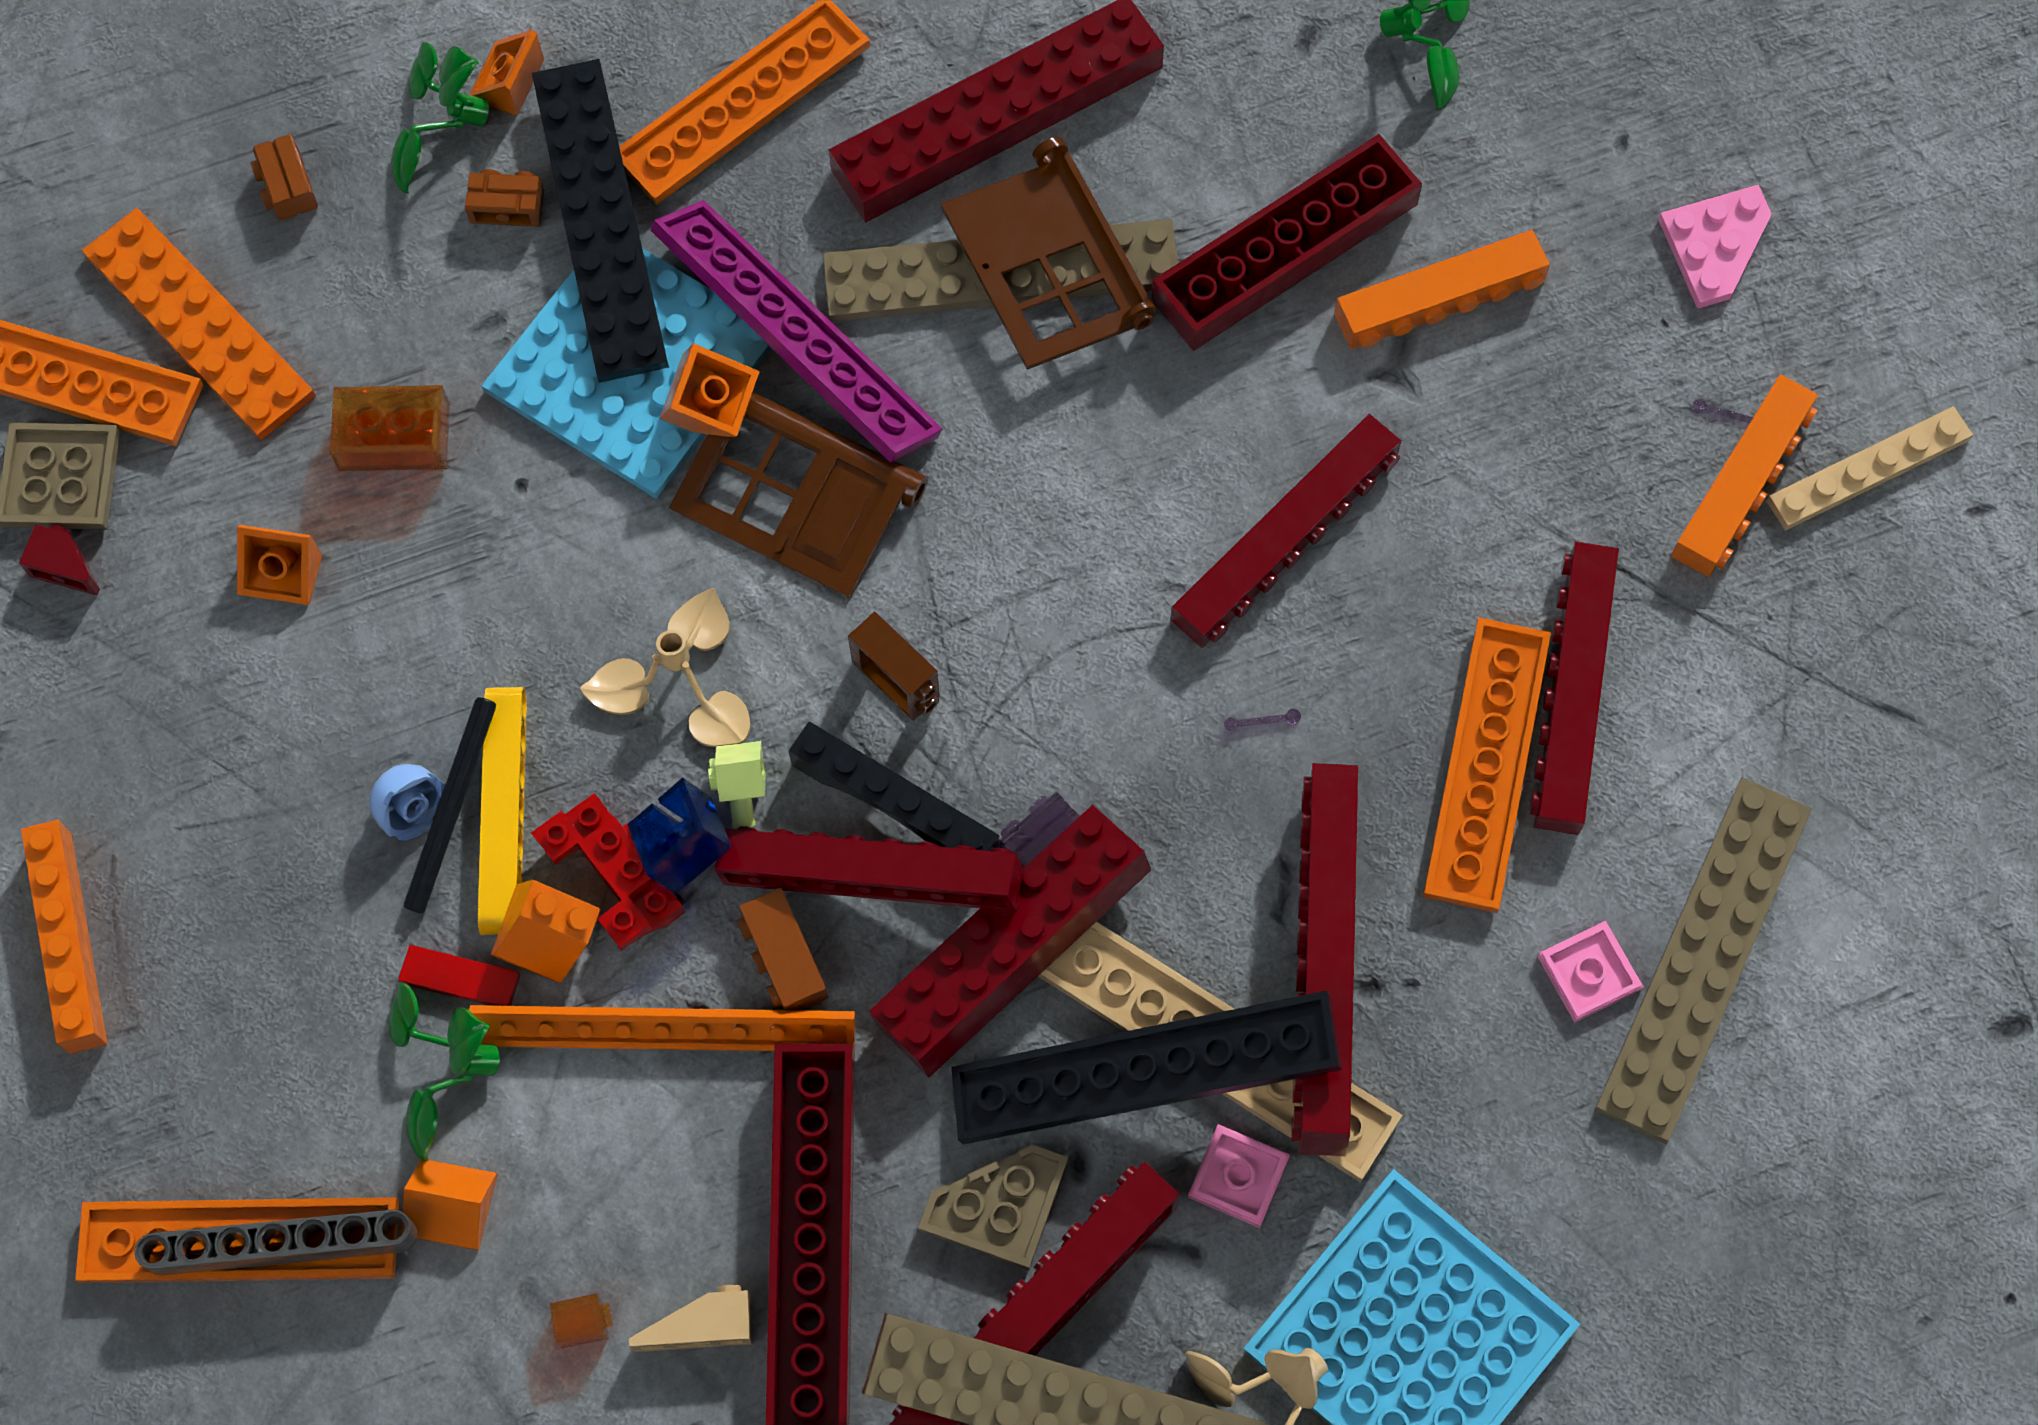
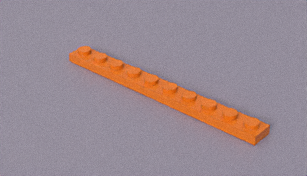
M470 1005L469 1008L475 1017L490 1026L481 1044L496 1045L497 1047L774 1051L775 1044H853L855 1052L856 1045L855 1011Z

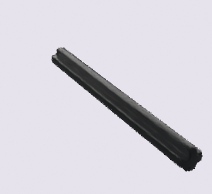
M477 697L473 703L403 904L407 910L424 913L427 908L496 709V703L489 699Z

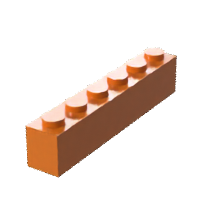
M1532 229L1338 297L1334 315L1350 350L1360 346L1368 348L1377 344L1382 338L1391 335H1405L1414 327L1425 323L1428 325L1436 324L1447 315L1456 312H1470L1481 303L1490 300L1493 302L1501 301L1511 293L1521 289H1535L1545 281L1550 263Z
M1779 374L1679 538L1671 557L1708 578L1715 567L1724 568L1733 552L1732 549L1728 548L1733 538L1740 541L1750 524V521L1745 519L1748 512L1752 510L1757 513L1767 496V493L1763 492L1762 489L1767 482L1774 485L1784 468V465L1779 463L1783 454L1792 455L1801 440V437L1796 435L1800 426L1807 429L1818 410L1812 406L1819 394Z
M59 819L21 828L56 1043L69 1054L108 1045L72 833Z

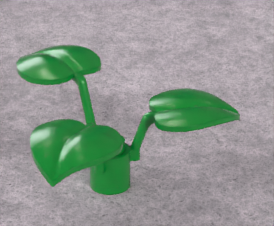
M1408 0L1409 3L1401 7L1383 10L1380 15V27L1384 36L1394 37L1402 35L1403 41L1411 40L1431 46L1427 52V68L1436 109L1443 108L1452 98L1459 84L1457 59L1451 48H1442L1440 41L1414 35L1413 33L1421 27L1422 14L1442 9L1443 7L1450 22L1462 21L1468 13L1470 0H1441L1432 5H1429L1430 0Z
M422 42L418 56L412 65L408 84L412 98L421 100L428 88L438 92L440 104L447 107V114L452 116L453 120L415 125L410 131L403 129L400 132L392 151L391 168L397 186L404 193L409 194V183L420 158V132L450 127L462 129L463 123L481 127L487 120L489 103L486 99L459 93L479 63L478 60L469 56L459 47H451L443 59L439 71L440 86L436 85L432 80L437 70L438 60L436 51L430 43Z
M399 982L389 1016V1031L393 1043L398 1047H405L411 1036L415 1039L450 1047L449 1063L451 1071L455 1075H460L425 1088L424 1093L422 1090H415L410 1098L406 1113L408 1139L420 1159H424V1161H428V1152L432 1146L438 1123L437 1106L432 1097L433 1094L462 1082H472L473 1075L494 1076L499 1068L500 1057L496 1045L481 1044L490 1026L479 1020L466 1008H457L453 1012L448 1026L447 1039L419 1032L414 1026L419 1014L416 996L409 985Z

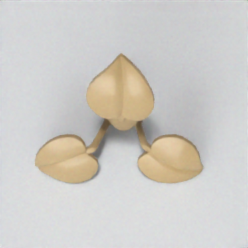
M714 588L694 596L673 614L668 623L667 631L661 633L657 638L656 647L658 654L652 656L653 662L646 678L644 668L638 662L622 658L605 664L588 682L580 687L585 698L600 710L615 715L631 714L643 708L649 701V693L645 686L653 682L658 666L662 664L664 668L671 671H684L698 701L702 705L696 708L689 717V730L696 741L708 747L740 744L746 741L750 732V717L744 702L735 694L727 691L717 692L707 701L688 663L690 660L689 650L692 646L701 651H708L721 645L729 634V618Z
M1305 1348L1299 1354L1273 1349L1265 1354L1264 1361L1268 1370L1267 1373L1242 1385L1232 1384L1228 1371L1215 1360L1193 1351L1185 1353L1188 1368L1198 1388L1209 1400L1223 1407H1231L1235 1403L1234 1395H1239L1273 1379L1282 1386V1389L1296 1403L1285 1425H1294L1302 1408L1311 1409L1316 1405L1318 1399L1317 1382L1328 1372L1325 1360L1311 1348Z

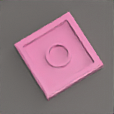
M1606 921L1540 952L1537 956L1574 1023L1643 989L1642 983Z
M1218 1124L1189 1191L1188 1198L1260 1228L1290 1154Z

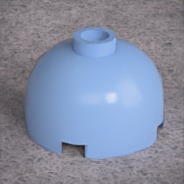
M400 764L393 766L375 782L370 792V811L378 826L390 837L396 836L399 840L404 841L419 837L431 827L433 820L430 819L435 815L445 784L437 776L420 765Z

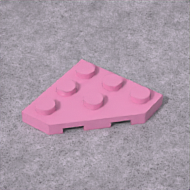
M1759 185L1660 214L1659 223L1697 309L1731 299L1772 215Z

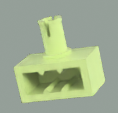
M761 741L716 746L715 758L709 759L710 768H708L711 791L718 790L719 802H730L732 828L737 829L740 826L753 827L756 825V820L754 819L752 798L765 796L766 774Z

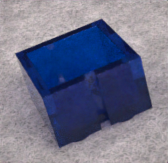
M683 777L658 798L659 803L682 818V822H679L652 803L627 824L646 875L675 894L732 848L712 798Z

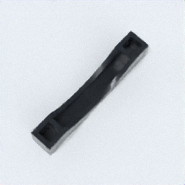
M810 721L788 750L791 766L823 785L850 794L882 811L926 842L948 848H955L957 845H967L976 850L992 851L994 848H1000L999 834Z

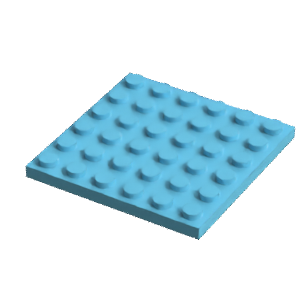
M643 249L669 368L599 383L575 272L573 270L481 386L486 394L657 499L706 435L688 431L659 419L682 354L695 343L741 364L757 369L772 348L710 288Z
M1393 1169L1245 1345L1242 1351L1267 1372L1264 1358L1265 1354L1270 1350L1277 1349L1299 1354L1305 1348H1311L1319 1353L1327 1364L1328 1372L1317 1382L1318 1399L1316 1405L1311 1410L1329 1425H1500L1580 1326V1323Z

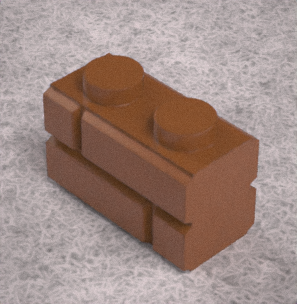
M288 134L274 139L273 142L267 141L252 148L256 160L250 162L257 182L264 181L266 189L260 190V194L267 211L274 209L278 220H285L297 216V213L303 214L317 209L318 203L293 135Z
M484 169L480 173H469L465 210L470 223L540 226L544 200V188L540 176H535L528 171H518L515 175L500 174L492 169Z

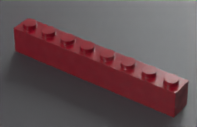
M1369 413L1171 607L1170 621L1201 648L1210 641L1217 642L1229 628L1227 624L1235 616L1241 618L1248 612L1254 603L1252 599L1260 591L1265 594L1275 585L1278 580L1277 574L1285 567L1291 569L1303 555L1302 550L1309 543L1315 545L1322 539L1328 530L1326 526L1334 518L1339 521L1348 513L1352 506L1350 502L1358 494L1362 497L1365 496L1376 483L1375 478L1382 471L1388 473L1393 469L1400 459L1398 453L1402 440Z
M1575 541L1571 553H1564L1561 575L1567 576L1565 587L1560 586L1556 608L1562 609L1561 621L1555 620L1552 633V642L1558 643L1557 654H1551L1547 676L1553 677L1552 689L1546 688L1543 702V710L1549 711L1548 722H1542L1538 740L1539 745H1544L1543 758L1537 757L1534 770V779L1540 780L1538 793H1532L1529 814L1535 815L1534 828L1579 835L1585 824L1619 548Z
M740 826L737 829L724 828L714 867L722 883L727 886L771 890L782 888L783 891L1013 912L1016 911L1024 871L1017 854L1004 848H994L992 851L976 850L967 845H957L955 848L939 847L931 842H919L918 845L903 844L898 840L889 838L879 842L867 841L862 837L854 835L846 836L845 839L832 838L819 832H812L809 835H797L783 829H776L773 832H762L748 826Z

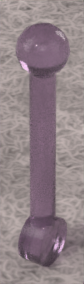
M1697 398L1692 403V409L1696 413L1707 411L1746 423H1750L1753 417L1708 405L1702 398Z
M1290 709L1287 714L1239 720L1229 717L1224 721V727L1228 731H1235L1238 727L1278 722L1296 725L1301 719V714L1296 709Z

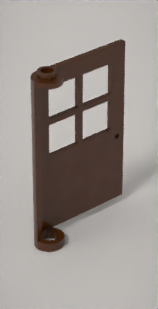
M1061 137L1049 138L1034 149L1032 155L1039 167L941 203L943 213L1027 370L1134 328L1135 330L1144 329L1153 322V317L1157 312L1154 303L1148 297L1071 157L1066 143ZM1083 244L1099 273L1062 287L1047 257ZM1039 261L1054 290L1017 304L1002 274ZM1103 281L1119 310L1082 324L1067 294ZM1059 298L1074 328L1037 341L1022 312Z
M752 392L744 418L775 433L756 471L723 455L732 437L707 434L669 509L850 598L900 501L902 505L914 509L925 492L928 477L896 461L890 463L882 454ZM783 437L816 453L797 491L764 475ZM718 462L752 477L733 515L700 500ZM759 482L793 497L774 535L740 519Z

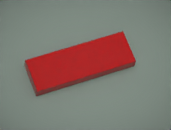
M409 945L398 981L412 987L488 1006H511L521 975L519 971Z

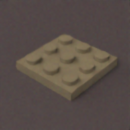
M9 423L0 481V527L34 528L36 524L47 528L50 525H58L65 529L107 530L120 439V429L118 426Z

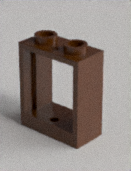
M874 611L848 635L852 663L914 721L921 714L923 716L929 714L939 702L938 670Z

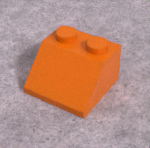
M693 343L682 354L659 419L694 433L735 438L738 435L760 371Z
M533 879L516 884L491 955L546 979L561 983L588 945L600 908Z

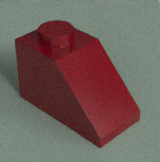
M35 524L19 561V564L28 576L97 596L100 588L80 547L72 538L71 532L58 525H50L47 528Z

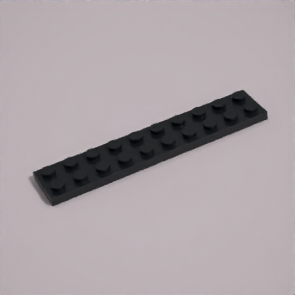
M600 59L533 72L534 87L598 381L600 383L669 368Z
M1328 991L951 1067L958 1141L963 1145L1342 1070L1331 996Z

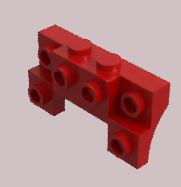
M595 793L566 814L561 810L531 832L533 838L543 848L554 865L572 853L581 850L590 865L618 899L619 903L599 916L597 920L616 943L620 951L643 936L668 926L685 913L682 904L661 879L658 872L663 868L656 857L650 851L644 854L640 850L637 843L641 840L629 823L622 826L616 817L611 815Z

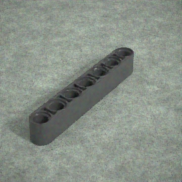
M384 1210L150 1233L139 1239L135 1245L134 1255L139 1265L155 1275L163 1276L401 1253L409 1250L415 1244L418 1232L415 1224L403 1212L399 1210ZM395 1223H404L405 1231L403 1235L396 1240H389L387 1236L389 1228ZM358 1226L364 1227L365 1235L363 1239L358 1243L349 1244L348 1235L350 1231ZM318 1230H324L325 1239L323 1243L318 1247L310 1248L308 1242L311 1234ZM284 1234L285 1243L282 1248L274 1252L269 1251L271 1239L275 1235ZM238 1238H244L245 1247L242 1252L234 1256L230 1255L229 1248L231 1243ZM198 1242H204L205 1250L203 1254L197 1259H190L189 1254L192 1246ZM163 1245L165 1247L163 1258L156 1263H151V1252L156 1247Z

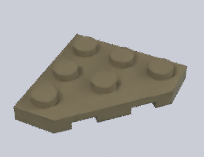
M1031 1144L1014 1155L999 1162L995 1161L967 1174V1177L947 1186L939 1187L931 1191L918 1226V1231L1030 1270L1069 1157Z

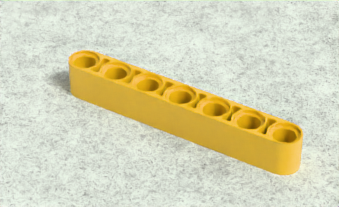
M494 687L485 689L484 698L496 703V709L483 744L478 888V928L480 935H498L516 884L522 883L527 716L526 691L524 687Z

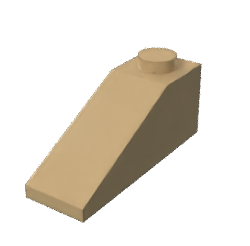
M740 1285L717 1287V1292L701 1296L630 1337L629 1347L633 1352L753 1345L751 1296L748 1290L741 1291Z

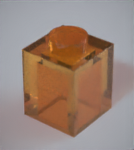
M597 1293L550 1303L556 1343L562 1349L609 1339L607 1327L613 1326L609 1302L603 1304L602 1299Z

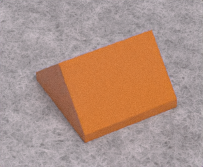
M531 29L495 41L469 95L486 99L489 107L518 116L533 84L532 73L538 72L544 61L537 33Z
M239 525L237 527V595L309 605L322 559V554L312 536Z
M421 1159L407 1182L403 1195V1213L415 1224L418 1232L417 1239L479 1251L498 1174ZM402 1223L401 1235H403L405 1231L404 1223Z

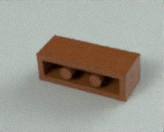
M782 888L739 905L743 918L736 921L744 940L752 939L757 951L751 953L759 974L767 972L772 985L766 987L774 1008L782 1006L783 1010H803L828 999L825 984Z

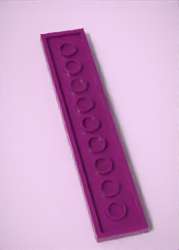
M704 200L654 220L650 231L890 463L938 439L943 428Z

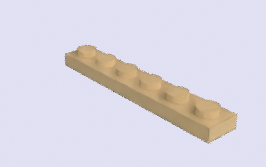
M1953 406L1769 495L1766 502L1786 531L1969 442L1973 434Z

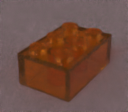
M443 386L334 387L330 455L338 470L447 469L450 403Z

